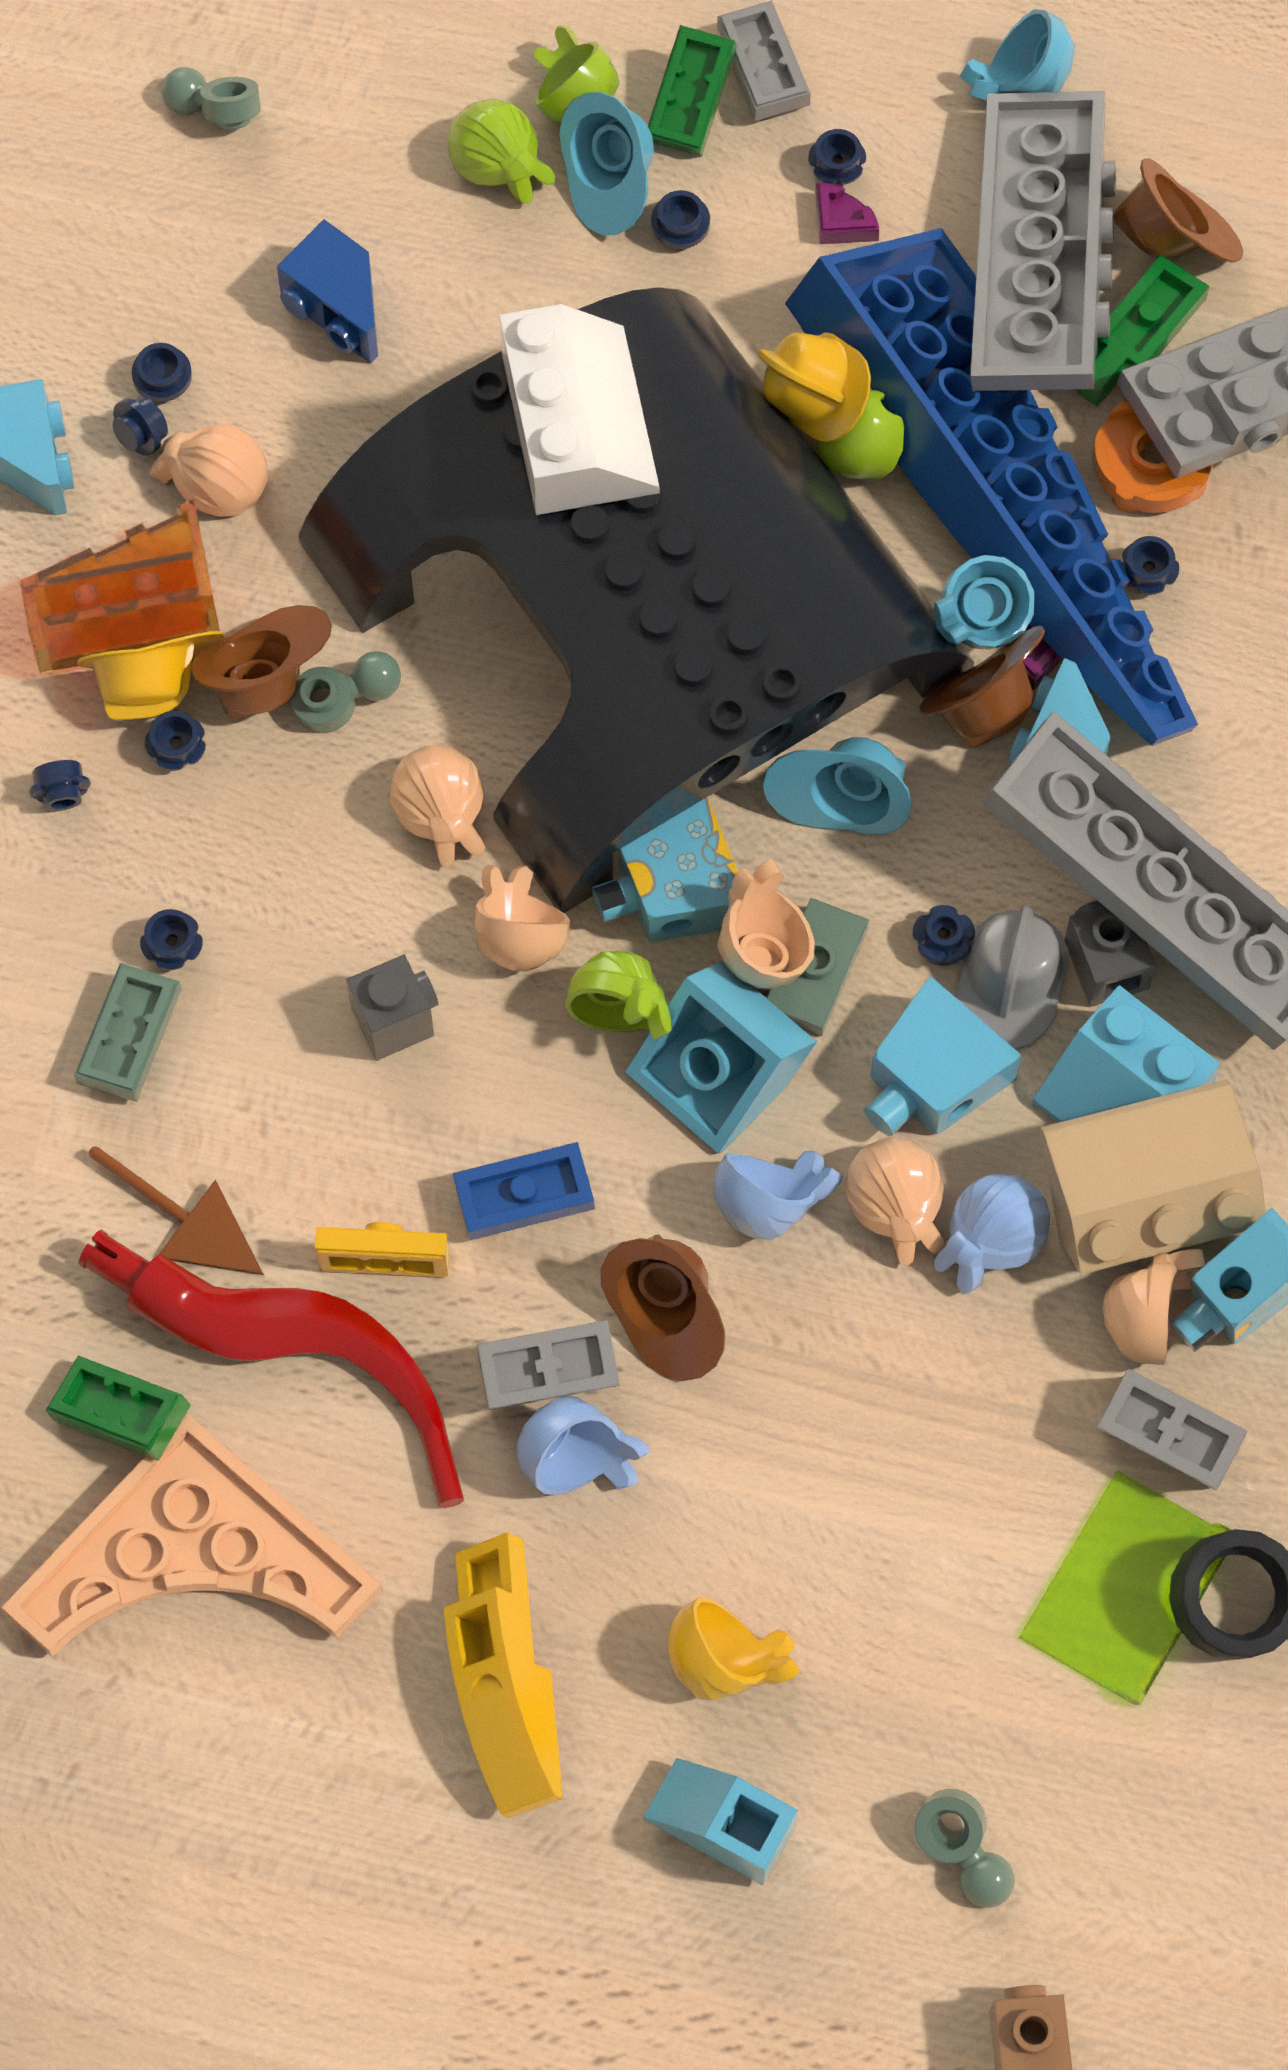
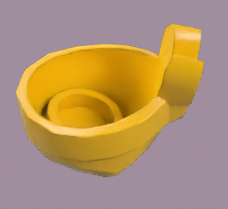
M697 1597L682 1607L669 1627L667 1646L673 1672L701 1700H715L732 1694H740L752 1686L767 1683H783L795 1678L801 1670L788 1656L792 1652L795 1642L787 1632L777 1629L759 1640L737 1616L709 1598Z

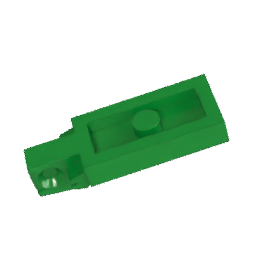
M1160 255L1110 314V338H1098L1097 355L1095 356L1094 389H1080L1078 395L1098 407L1116 386L1122 370L1158 357L1207 299L1210 286Z

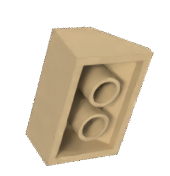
M1227 1079L1040 1127L1059 1242L1081 1275L1242 1233L1266 1213L1260 1167L1235 1094Z

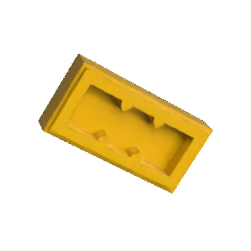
M389 1222L369 1223L365 1226V1229L316 1227L314 1249L319 1269H322L323 1272L443 1278L449 1274L450 1251L447 1233L404 1231L402 1226Z

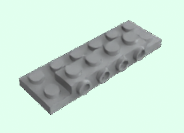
M1105 91L987 94L971 359L972 391L1094 389L1095 356L1097 355L1098 338H1110V302H1099L1100 291L1112 290V255L1101 254L1102 244L1114 242V208L1103 207L1104 197H1115L1116 163L1115 161H1104Z
M1288 306L1121 371L1117 385L1176 479L1248 450L1252 453L1262 452L1273 446L1281 437L1288 435Z
M1053 711L981 801L1272 1050H1275L1288 1039V910L1277 902L1271 893L1262 889L1229 861L1223 852L1214 848L1181 820L1175 811L1166 807L1133 779L1127 770L1118 766Z

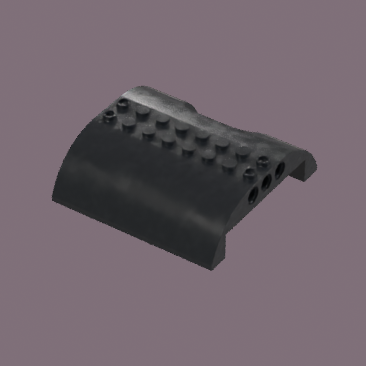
M657 287L632 290L601 299L577 309L624 327L660 487L659 494L536 515L502 351L421 397L364 442L340 467L319 494L306 516L298 535L299 543L363 633L415 604L411 575L413 569L434 555L459 550L478 555L496 571L560 660L571 683L570 699L561 722L546 742L516 775L501 797L493 813V818L524 864L533 872V877L554 907L563 913L593 896L592 887L613 880V853L904 679L908 678L920 696L925 698L949 679L974 667L973 659L960 643L957 645L949 643L937 631L932 605L799 429L787 416L770 405L763 394V382L709 310L695 296L679 289Z

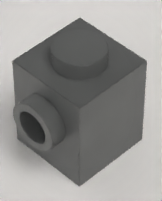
M1098 900L1083 905L1075 912V915L1069 917L1064 941L1090 1007L1103 1004L1119 985L1131 995L1150 989L1156 964L1145 940Z
M405 954L346 979L351 1009L376 1061L434 1036L431 1008L439 1005L436 993L424 970L414 974Z

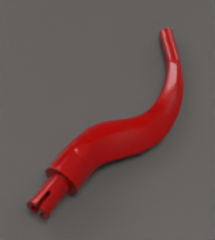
M102 1229L98 1230L92 1237V1242L95 1243L94 1247L87 1243L80 1255L78 1264L129 1295L126 1302L128 1310L186 1344L225 1359L248 1362L296 1354H329L346 1359L365 1370L398 1400L417 1427L423 1443L438 1506L440 1508L457 1506L464 1501L444 1419L429 1383L414 1359L395 1336L372 1316L345 1299L320 1291L301 1288L229 1289L216 1287L162 1254L157 1255L149 1262L108 1236L107 1232Z

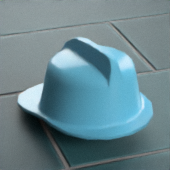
M604 92L584 93L573 100L564 112L559 131L571 199L577 216L588 229L600 235H619L631 228L643 212L648 196L647 169L651 165L654 152L653 137L646 122L637 113L629 110L618 98Z
M850 737L838 741L829 751L800 750L778 757L767 769L763 783L766 799L778 814L793 823L813 828L883 835L897 831L908 820L912 807L909 789L902 781L905 774L904 761L896 758L880 742L867 737Z

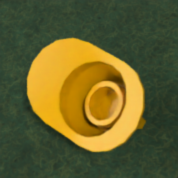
M794 332L786 336L777 345L775 350L760 349L757 356L767 364L763 380V394L770 405L787 416L796 427L813 439L825 443L841 439L854 428L864 412L870 394L871 382L868 363L858 350L836 335L826 332L819 336Z
M209 631L172 639L140 649L91 654L79 658L77 665L94 669L100 694L104 701L105 711L110 719L119 721L155 718L165 712L172 711L180 705L188 693L193 653L222 640L225 637V633L222 631Z

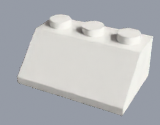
M562 304L500 314L502 357L536 515L659 494L660 487L624 327Z

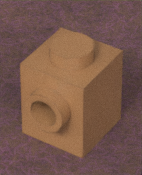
M1023 1985L1005 1989V1999L994 2000L989 2010L995 2069L1072 2070L1064 1994L1046 1996L1044 1985Z

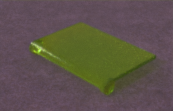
M1117 1470L1019 1638L1131 1704L1141 1705L1182 1633L1175 1623L1169 1603L1171 1575L1182 1554L1200 1539L1230 1531L1231 1529L1220 1523H1214L1213 1525ZM1225 1557L1218 1558L1206 1569L1200 1581L1199 1601H1201Z

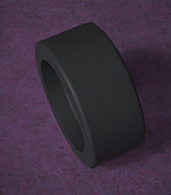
M1234 1529L1202 1538L1182 1554L1171 1575L1169 1603L1175 1623L1193 1646L1213 1657L1240 1660L1272 1652L1288 1639V1551L1281 1543L1261 1532ZM1231 1554L1247 1556L1260 1563L1270 1575L1275 1590L1274 1608L1268 1620L1256 1631L1243 1635L1229 1634L1213 1626L1204 1615L1199 1601L1200 1581L1206 1569L1218 1558Z

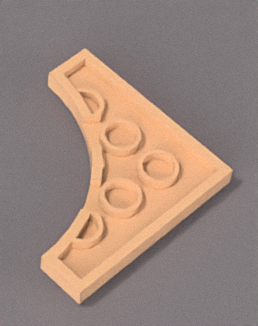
M186 1413L159 1461L145 1456L1 1608L14 1623L54 1657L74 1637L117 1610L143 1600L189 1591H224L269 1600L298 1612L317 1623L338 1639L383 1589L378 1580Z

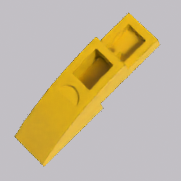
M506 1532L455 1553L459 1601L443 1607L453 1679L471 1745L500 1814L511 1818L563 1799L552 1672L535 1664L524 1539Z

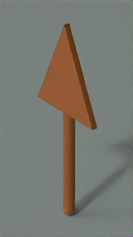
M94 1146L89 1150V1155L92 1159L182 1223L159 1254L164 1255L170 1260L264 1275L216 1179L189 1213L101 1148Z

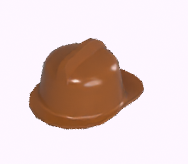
M1150 158L1141 160L1140 171L1142 180L1114 212L1115 224L1145 253L1157 257L1162 255L1166 259L1179 257L1201 247L1220 260L1231 263L1240 261L1243 255L1240 239L1226 220L1205 201L1179 184L1159 163Z
M295 605L280 608L257 619L233 635L204 648L194 658L191 671L198 683L208 689L216 690L223 710L231 720H239L252 714H261L275 710L286 704L294 695L297 678L300 674V665L322 650L330 638L332 623L327 613L315 606Z
M1035 626L1025 631L1013 642L1001 647L979 665L956 675L937 687L919 706L921 714L927 716L940 714L969 746H980L1012 731L1023 722L1030 710L1033 691L1023 660L1041 641L1045 634L1044 627Z
M659 1234L648 1239L638 1238L621 1242L608 1252L601 1267V1288L635 1350L645 1363L664 1377L681 1381L702 1378L714 1369L725 1350V1328L720 1313L708 1292V1272L702 1258L691 1247L677 1240L664 1239Z

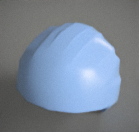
M814 1150L803 1152L793 1169L743 1154L727 1153L715 1171L713 1193L718 1207L734 1229L752 1238L773 1240L775 1237L782 1236L798 1220H801L807 1210L818 1201L832 1194L841 1184L843 1174L831 1167L823 1169L825 1166L824 1158Z
M995 1173L975 1180L957 1199L949 1224L951 1238L934 1260L935 1271L944 1272L958 1264L957 1286L961 1294H966L981 1286L985 1269L1003 1270L1015 1268L1035 1259L1044 1248L1049 1234L1051 1216L1045 1197L1026 1179L1017 1175Z
M570 1396L559 1397L539 1408L524 1425L517 1443V1458L522 1473L543 1494L549 1495L572 1492L591 1482L601 1474H604L618 1490L638 1484L637 1472L627 1459L637 1460L650 1453L647 1444L637 1437L625 1434L623 1430L617 1428L616 1424L594 1405L585 1403L579 1397Z

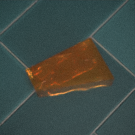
M194 498L177 506L178 514L148 529L141 523L126 530L125 540L94 554L88 548L20 580L27 628L40 673L79 666L77 665V660L91 654L140 649L192 634L220 631Z

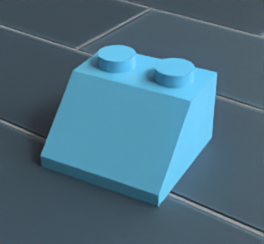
M723 961L685 978L668 1004L672 1030L655 1040L650 1033L625 1070L628 1076L718 1154L723 1152L785 1090L817 1042L752 985L738 979Z
M1119 985L1079 1029L1033 1098L1032 1104L1056 1123L1214 1083L1221 1063Z

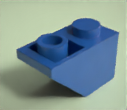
M323 219L276 266L281 292L280 299L288 311L301 320L309 318L323 328L330 341L345 353L354 351L371 364L378 357L369 251Z

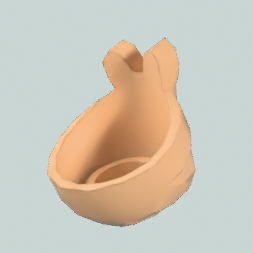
M227 423L205 427L192 433L180 431L171 435L163 442L161 447L164 449L163 453L154 461L149 470L150 475L164 484H167L173 478L176 488L188 503L201 512L217 517L237 516L254 506L268 481L267 460L261 447L245 431Z
M428 745L410 752L402 759L391 777L389 788L390 803L396 818L404 829L414 835L433 840L439 861L444 867L449 868L454 863L455 843L459 841L472 855L482 856L485 846L481 837L472 826L481 810L484 799L483 782L476 766L470 758L453 747Z
M772 858L762 863L753 875L747 868H741L732 881V888L729 890L727 897L729 908L722 921V929L717 943L720 958L727 968L741 981L761 989H777L792 984L805 971L814 958L815 940L808 921L792 901L775 890L785 876Z
M487 865L482 871V885L485 897L479 899L476 904L474 917L476 944L481 955L495 962L498 966L512 971L526 972L536 969L557 957L568 939L570 927L568 916L557 908L528 895L533 872L527 866L519 865L513 869L508 881L504 882L500 869L495 865Z
M883 1138L861 1149L849 1166L845 1180L847 1199L852 1213L869 1230L892 1238L895 1253L900 1264L908 1267L914 1261L916 1242L920 1240L930 1252L938 1254L946 1245L943 1237L933 1224L941 1208L944 1195L942 1176L935 1159L926 1149L910 1139Z
M1192 1249L1171 1254L1162 1253L1154 1255L1147 1268L1116 1277L1105 1293L1102 1305L1105 1327L1117 1348L1125 1357L1140 1364L1165 1365L1170 1301L1174 1290H1192V1277L1200 1268L1206 1265L1202 1250Z

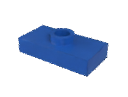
M578 1142L453 1173L454 1185L469 1241L595 1209L593 1194Z

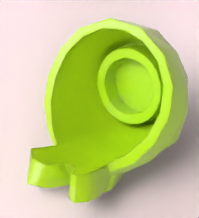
M559 25L556 28L555 37L559 47L555 51L546 46L534 48V58L548 70L534 103L549 119L561 123L562 116L570 103L584 93L604 92L614 97L619 86L617 71L611 63V58L596 41L578 45L576 35L569 26Z
M491 98L473 102L456 115L450 126L447 140L449 158L455 169L465 180L477 185L487 186L508 184L513 198L529 205L533 199L530 177L545 185L555 184V174L552 169L537 159L538 140L536 132L521 109L510 102Z
M623 950L600 952L584 963L573 975L567 989L564 1005L570 1017L586 1027L612 1032H633L649 1029L654 1040L668 1034L672 1030L671 1017L665 1001L664 991L657 984L649 961L643 957Z

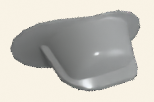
M1022 906L1019 911L1008 910L991 915L976 927L975 937L969 943L971 946L970 952L964 958L956 997L1015 1050L1033 1044L1048 1030L1057 1010L1067 968V946L1061 932L1046 918L1034 914L1032 907Z

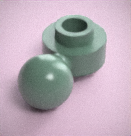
M179 67L169 72L162 83L163 100L172 111L179 114H192L202 108L203 117L208 121L214 122L217 127L222 129L245 127L250 123V119L257 116L261 110L258 84L248 78L225 77L207 83L202 74L197 70L189 67Z
M379 651L362 655L354 664L352 673L347 676L331 667H314L303 672L297 678L296 689L290 699L291 706L298 720L307 729L318 733L333 732L343 727L350 720L355 709L356 698L363 696L369 700L379 701L392 696L400 685L401 671L393 657ZM321 688L330 690L329 696L324 701H311V696L316 690Z
M943 1789L937 1791L926 1799L917 1815L915 1835L918 1844L928 1856L939 1862H959L962 1866L960 1886L963 1894L971 1903L983 1908L1001 1905L1011 1895L1015 1878L1010 1864L1003 1857L995 1853L984 1852L980 1846L987 1826L985 1812L981 1804L972 1795L962 1790ZM945 1813L957 1814L963 1820L964 1828L958 1831L948 1829L944 1826L941 1816Z

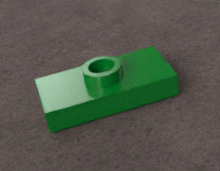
M679 26L648 123L653 143L702 157L737 49L735 40L686 26Z
M78 1355L45 1411L58 1423L159 1461L191 1405L182 1394Z

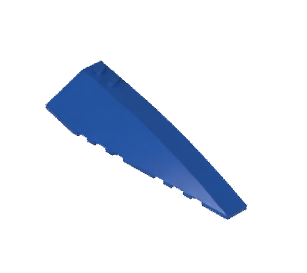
M939 228L819 257L787 299L785 305L795 317L804 333L817 336L825 332L834 334L858 350L866 359L871 375L870 388L872 391L883 392L885 397L884 400H881L884 408L903 419V451L897 464L923 499L972 559L983 555L1005 557L1024 570L1034 590V615L1029 625L1032 628L1043 626L1045 634L1042 639L1062 660L1065 658L1075 662L1085 683L1145 741L1154 746L1192 732L1198 723L1168 659L1155 655L1150 645V634L1154 630L1144 610L1134 611L1124 589L1130 579L1121 560H1110L1102 543L1108 536V532L1071 454L1059 450L1053 439L1054 431L1058 427L1049 408H1039L1031 390L972 391L971 359L976 275L944 230Z

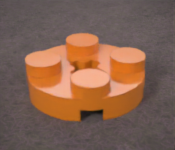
M1127 400L1121 402L1110 412L1109 419L1102 424L1095 437L1092 460L1094 472L1099 483L1112 496V501L1116 507L1128 513L1138 511L1149 513L1169 512L1199 499L1204 494L1213 465L1176 479L1164 459L1162 463L1154 464L1141 458V455L1144 454L1145 445L1154 443Z

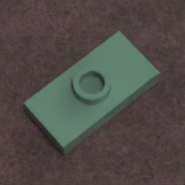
M810 898L803 915L810 925L815 940L814 958L805 971L792 984L771 989L767 999L799 1027L822 1036L867 933L869 919Z
M120 963L74 1076L77 1084L137 1102L182 990L180 982Z

